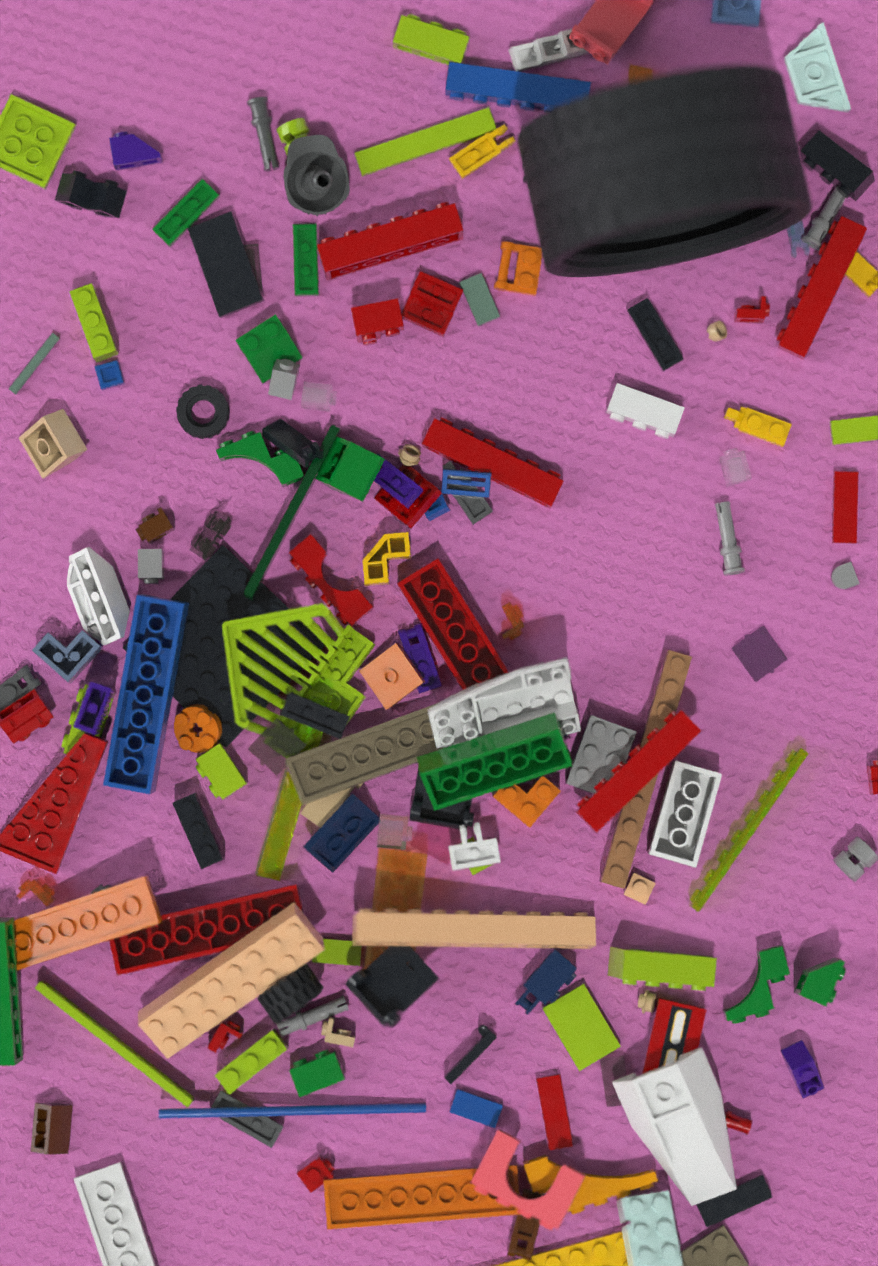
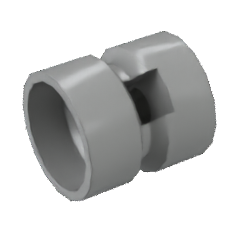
M858 836L847 845V852L841 851L833 859L834 863L854 882L865 873V867L870 868L878 860L877 854ZM853 856L859 861L856 865L850 860Z

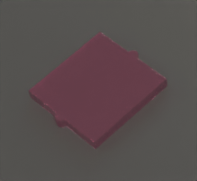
M425 823L417 826L418 832L411 846L448 865L451 860L448 846L459 844L461 840L460 830Z

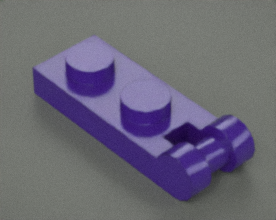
M385 459L381 466L382 469L378 472L374 482L406 508H409L424 490Z
M421 623L415 624L414 628L405 630V628L398 630L405 653L425 680V683L417 688L419 694L441 687L442 685ZM418 637L419 643L410 646L408 639Z

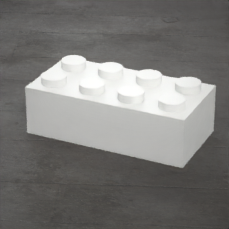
M673 761L647 854L697 867L722 777L721 773Z

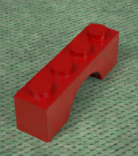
M311 534L289 552L292 557L289 560L297 571L302 568L308 575L304 579L313 589L316 587L320 589L323 593L320 598L328 607L333 605L338 610L336 616L344 626L349 623L353 627L374 609L358 589L340 591L334 589L325 581L322 567L327 553Z

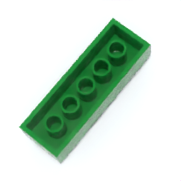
M555 712L417 757L419 773L434 810L573 766L569 748Z

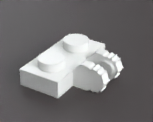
M479 822L474 823V833L476 834L477 841L470 843L467 842V829L465 825H459L462 844L448 846L453 871L501 863L497 839L482 840Z

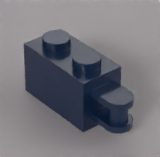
M553 949L523 983L526 991L515 1004L523 1007L527 1015L540 1001L544 1005L548 1001L552 1004L561 994L558 990L565 983L568 986L575 979L577 974L574 972L577 968L556 949ZM530 992L536 997L533 1003L526 998Z

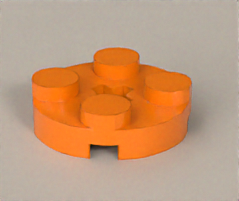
M189 705L176 715L174 733L181 749L203 753L210 750L222 735L221 721L215 713L212 714L211 711L207 710L208 707L205 705ZM195 723L203 729L199 734L193 729Z

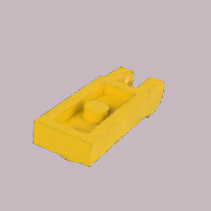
M505 124L491 133H486L449 158L450 163L461 179H464L502 154V151L508 149L516 142L514 137L506 139L500 145H497L494 139L507 131L508 128Z

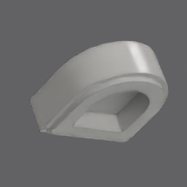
M851 562L838 566L831 574L833 585L839 589H848L860 584Z

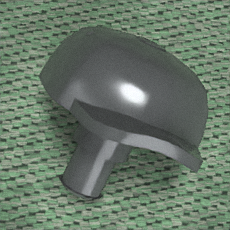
M312 135L297 138L290 143L287 153V166L283 171L284 187L289 204L308 215H326L328 212L334 211L348 197L350 186L346 164L338 156L333 142L327 136Z

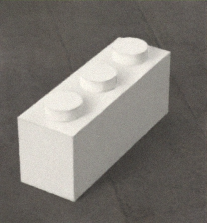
M617 383L606 413L610 414L612 420L622 423L624 420L632 422V426L637 429L646 431V428L655 431V435L668 439L669 436L674 437L685 407Z

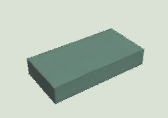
M482 273L459 282L478 327L500 318Z

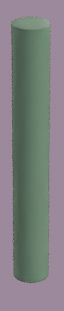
M54 333L49 336L10 386L9 390L15 395L19 392L60 339Z

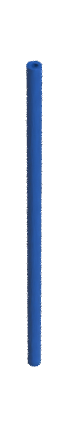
M426 1103L159 1109V1119L426 1113Z

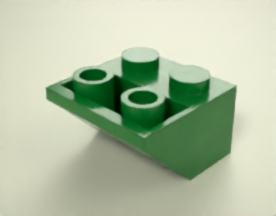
M336 437L315 479L334 491L363 502L385 459L351 441Z
M832 958L803 970L794 993L827 1007L828 1003L832 1004L837 990L834 989L838 980L842 981L847 969L844 967L845 961Z

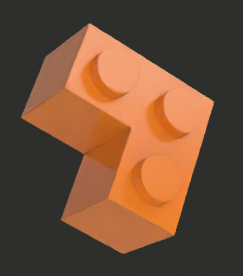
M541 776L527 793L515 784L497 790L492 797L530 828L561 790L544 776Z

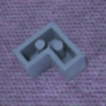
M82 630L67 647L51 633H47L32 651L68 683H72L103 647Z

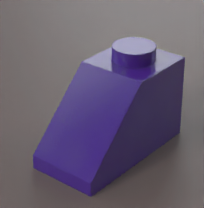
M119 132L114 134V137L109 138L116 171L163 163L160 152L134 134Z

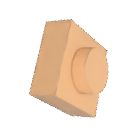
M633 873L624 891V895L646 905L656 883Z

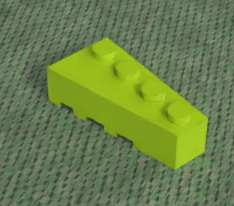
M610 947L607 975L622 979V984L637 985V981H646V986L660 987L661 982L669 983V988L683 989L684 984L691 985L692 990L706 991V986L714 987L717 958Z

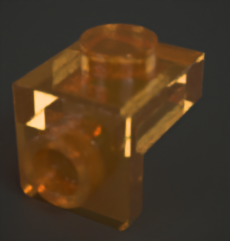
M508 602L501 609L513 628L502 634V638L505 640L509 637L510 641L523 634L521 629L525 625L520 619L523 617V614L517 604L512 606Z
M28 879L18 888L21 891L17 895L19 899H23L32 891L46 907L51 906L57 900L53 896L56 892L47 883L43 885L38 879H34L32 882Z

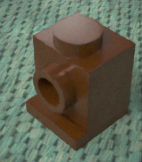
M161 507L157 509L159 514L156 516L154 513L147 515L141 520L143 523L135 529L142 542L147 540L149 544H152L175 530Z

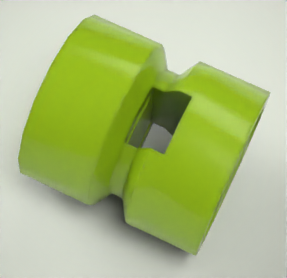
M305 118L291 120L276 129L281 142L286 144L284 147L286 154L293 140L308 136L310 132Z

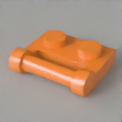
M502 241L500 250H502L500 268L494 289L536 297L542 261L541 248ZM512 252L519 253L514 284L507 283Z

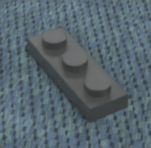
M221 1090L211 1108L250 1106ZM267 1116L218 1117L270 1148L273 1147L284 1127Z

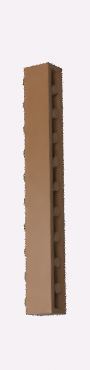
M671 650L667 651L641 738V747L649 741L646 736L656 727L660 730L666 724L663 720L673 710L677 711L691 663V656ZM658 774L620 810L600 882L625 889Z

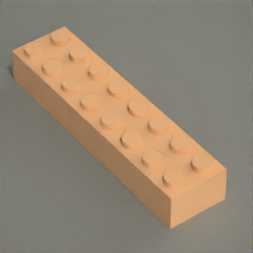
M292 903L139 1010L138 1025L168 1059L324 951L323 937L298 906Z

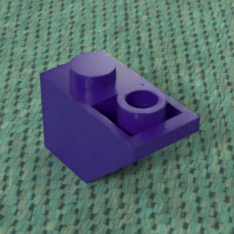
M802 1040L780 1050L803 1099L824 1089L815 1062Z

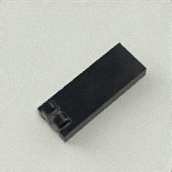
M281 418L263 428V436L303 467H308L309 462L315 458H323V449L319 447L317 442L310 441Z
M292 692L288 693L280 715L339 739L342 738L345 726L350 719V716Z
M480 1025L478 1028L482 1038L444 1075V1078L450 1084L497 1038L486 1025Z

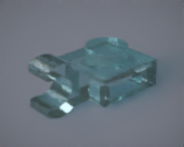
M801 220L787 228L792 258L797 257V248H802L805 256H808L810 252L809 246L801 240V235L804 234V226Z

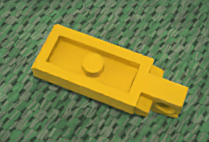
M728 407L724 415L725 419L735 422L734 428L739 429V432L780 447H784L792 425L741 407L740 411Z

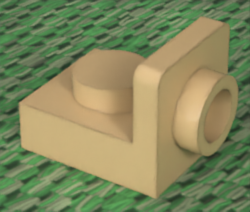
M329 1017V1022L324 1021L321 1035L326 1036L324 1042L348 1047L354 1046L356 1036H352L350 1030L337 1028V1032L332 1031L335 1017Z

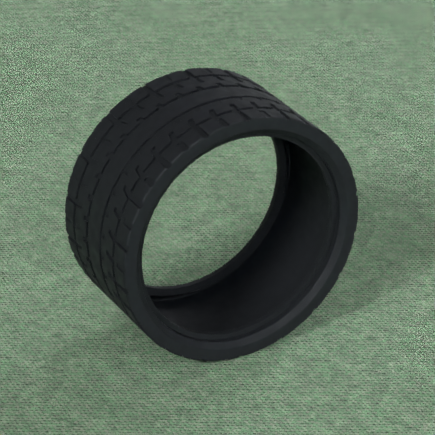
M759 65L710 66L630 81L590 93L557 106L530 121L520 130L517 136L544 267L552 275L561 277L607 276L691 261L769 237L800 222L812 210L811 198L800 156L784 78L779 71L770 67Z

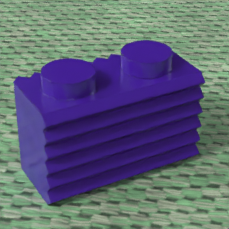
M90 681L73 727L94 735L100 734V726L103 725L102 721H104V716H106L105 712L108 711L107 708L110 707L108 703L113 698L114 690Z

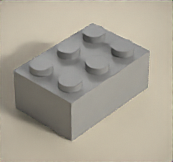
M591 715L565 784L594 794L596 792L594 787L603 778L608 781L614 775L611 770L619 762L626 763L636 731Z

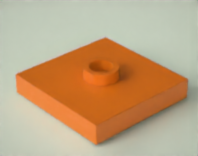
M395 643L359 670L386 710L425 683V680L399 643Z

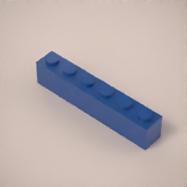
M449 62L445 95L450 96L449 98L455 101H463L464 98L473 99V102L477 104H487L488 101L497 103L496 105L499 107L509 108L511 105H516L526 111H534V108L547 112L564 103L588 95L591 82Z

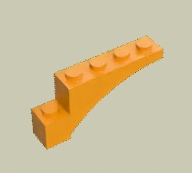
M546 1154L523 1162L533 1193L538 1191L539 1194L547 1193L551 1189L562 1165L547 1159ZM654 1169L627 1175L583 1173L586 1177L568 1212L571 1211V1214L582 1212L585 1210L584 1206L593 1203L594 1206L603 1205L608 1202L607 1198L617 1196V1198L626 1197L631 1194L630 1190L640 1188L641 1191L654 1186L653 1182L658 1181Z

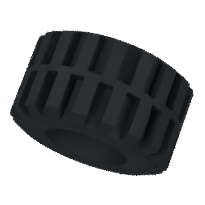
M306 963L260 994L257 1000L272 1021L278 1023L310 1003L322 992L324 987Z

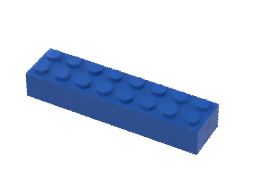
M145 594L136 596L103 786L149 795L156 792L189 607L188 602Z

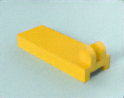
M856 252L845 276L869 298L878 289V271Z

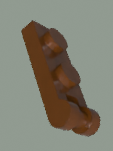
M523 1189L522 1193L523 1197L532 1199L545 1195L539 1194V1192L533 1193L532 1190ZM517 1215L507 1253L508 1256L514 1257L518 1255L524 1257V1260L531 1261L541 1220L534 1216L529 1219L522 1215ZM518 1240L528 1241L527 1247L518 1246Z

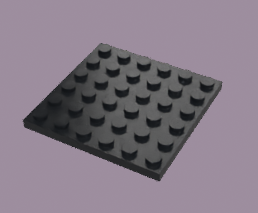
M222 545L170 599L189 603L173 697L184 708L193 704H201L208 707L207 710L211 711L212 714L215 713L222 725V735L218 741L227 748L244 728L235 722L222 624L226 621L290 609L263 583L260 585L253 601L246 598L244 590L253 573ZM301 620L289 622L320 650L325 647ZM278 625L266 626L267 629L306 659L311 661L314 658ZM254 630L243 631L299 673L303 670L301 666ZM236 639L238 650L289 684L292 681L291 678ZM128 643L123 647V649H124L126 652H127ZM240 663L241 674L275 695L281 692V690ZM243 686L245 698L264 708L270 704V702ZM246 709L247 719L253 721L258 715Z

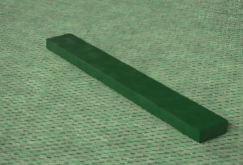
M334 425L329 428L320 446L323 449V458L313 459L244 590L245 597L253 601L306 500L336 437L340 435V428Z

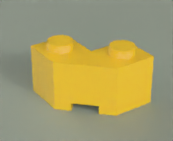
M408 532L384 534L362 560L365 586L389 584L387 561L411 558Z

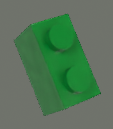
M329 1049L316 1053L315 1059L307 1061L306 1058L292 1063L294 1067L290 1068L289 1072L299 1098L345 1080V1075L335 1051L329 1052Z

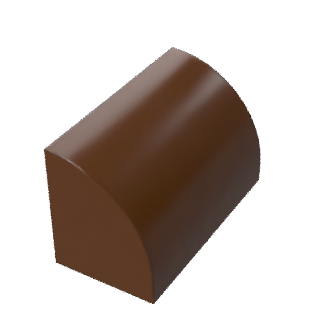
M35 1103L30 1152L45 1155L69 1153L73 1105Z

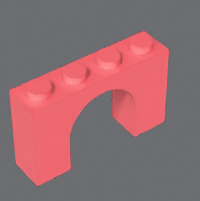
M501 1129L497 1130L471 1181L472 1184L476 1185L474 1189L486 1196L488 1193L497 1196L496 1201L506 1207H509L511 1204L519 1208L518 1213L526 1218L531 1219L532 1216L541 1220L539 1224L551 1231L553 1228L559 1229L586 1175L563 1164L551 1189L544 1196L533 1199L520 1196L509 1183L508 1167L521 1140Z

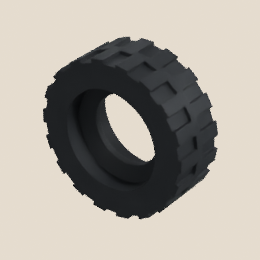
M197 385V387L189 388L188 391L182 394L181 399L179 398L178 406L176 407L177 419L183 430L192 437L210 439L215 435H219L226 428L230 418V408L226 398L218 389L212 388L209 385ZM201 400L210 402L215 409L213 419L205 424L196 422L191 415L193 405Z

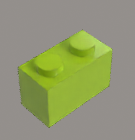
M220 743L196 759L198 765L195 766L202 778L208 777L212 783L208 787L216 798L220 796L224 800L248 784Z

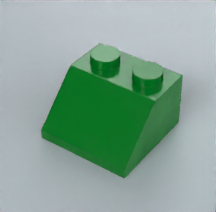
M276 314L235 340L262 384L271 379L272 370L277 359H288L294 363L303 359Z

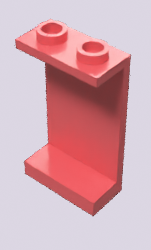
M596 0L580 23L574 25L569 39L577 47L591 53L597 61L608 65L654 4L655 0Z

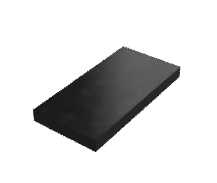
M232 211L188 228L220 318L265 301Z

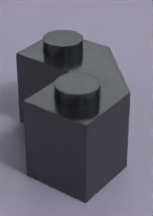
M73 171L72 174L62 173L55 201L82 211L83 208L93 211L99 216L120 218L127 191L119 188V183L112 180H105V183L93 182L86 178L87 175L79 171Z

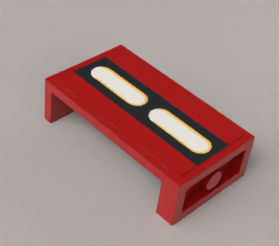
M657 998V1010L642 1074L676 1062L680 1055L698 1049L707 1011L705 1008Z

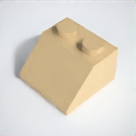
M64 409L43 416L19 437L42 479L75 461L88 450Z

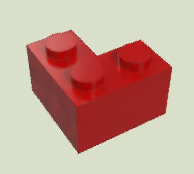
M398 298L351 308L357 342L363 343V346L377 343V339H381L382 334H386V337L399 335L400 331L404 330Z

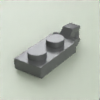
M451 461L442 466L443 469L456 470ZM448 475L449 479L472 480L470 477ZM447 484V488L479 491L476 486ZM452 494L472 525L493 512L484 497Z

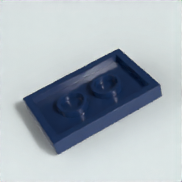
M352 793L303 847L333 873L382 820Z

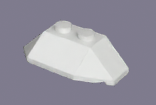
M90 547L70 555L67 588L84 631L99 640L103 646L123 638L130 610L113 566Z

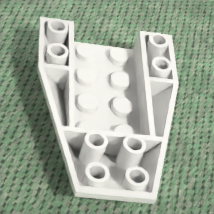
M564 658L530 666L492 678L453 694L428 709L436 748H446L553 712L556 713L563 735L580 732V722L570 682L571 674L568 659Z
M702 1047L680 1055L678 1061L639 1076L632 1073L612 1082L631 1127L691 1206L737 1189L722 1094Z

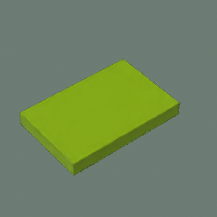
M584 983L556 999L552 1004L550 1003L542 1008L579 1071L621 1047Z

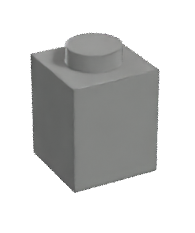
M277 359L272 370L268 395L291 400L296 389L300 364H295L288 359Z
M138 549V578L144 580V584H158V580H164V551L162 549Z

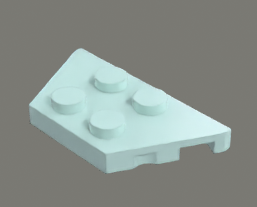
M821 23L784 58L785 65L798 104L849 112L851 106L824 23Z

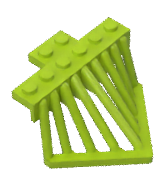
M311 605L226 621L222 624L235 722L248 731L267 737L264 743L286 759L297 755L315 729L278 715L245 698L243 686L282 709L285 702L284 699L241 674L240 663L286 695L292 692L350 716V719L366 699V696L350 686L348 682L374 648L375 644L354 630L350 625H347L344 629L331 610L325 605ZM323 616L338 637L336 642L312 618ZM301 620L329 649V652L327 654L322 652L289 622ZM278 625L315 657L320 664L318 666L313 664L267 629L266 626ZM252 629L309 672L311 677L307 679L243 631ZM236 639L303 688L300 692L238 650ZM246 709L276 724L275 727L268 728L249 721Z

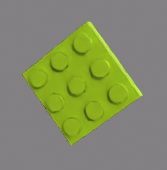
M11 94L0 115V169L46 190L76 128V124Z

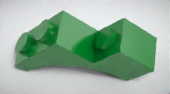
M250 431L241 436L242 439L233 442V440L225 441L216 450L220 461L245 458L263 464L276 475L282 487L296 483L304 478L299 463L284 451H277L274 453L275 457H270L260 432Z
M778 945L756 951L758 971L754 985L743 1000L735 1006L723 1010L726 1021H732V1024L746 1021V1016L755 1014V1017L759 1018L769 1015V1010L774 1009L767 980H771V983L781 982L785 980L784 976L790 974L783 946Z

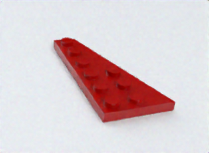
M88 732L82 735L0 834V852L51 873L57 874L59 872L108 740Z

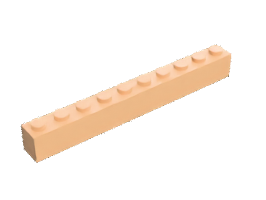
M359 909V912L352 916L353 945L591 949L596 946L595 917H588V913L584 912L573 913V916H564V912H552L550 916H541V912H527L526 915H517L516 911H505L503 915H493V911H480L479 915L470 914V911L458 910L455 911V914H446L445 910H432L431 914H422V910L418 909L407 910V913H398L397 909H385L383 913H374V909Z

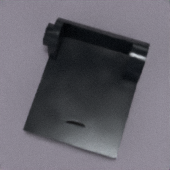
M418 770L409 821L459 830V825H465L467 829V826L472 827L474 812H470L472 799L434 810Z
M389 946L366 969L361 968L346 981L345 985L384 1028L388 1026L393 1028L401 1021L402 1018L400 1016L440 978L410 946Z

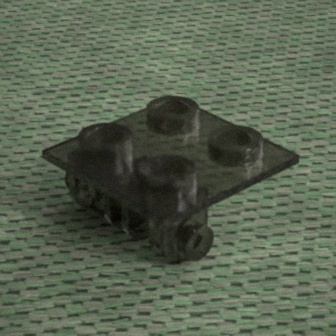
M218 511L210 514L204 522L205 527L202 532L198 533L191 541L192 547L189 551L205 561L208 557L210 558L217 549L213 544L220 545L215 540L217 538L224 539L219 534L225 536L232 527L230 526L232 522L230 517Z

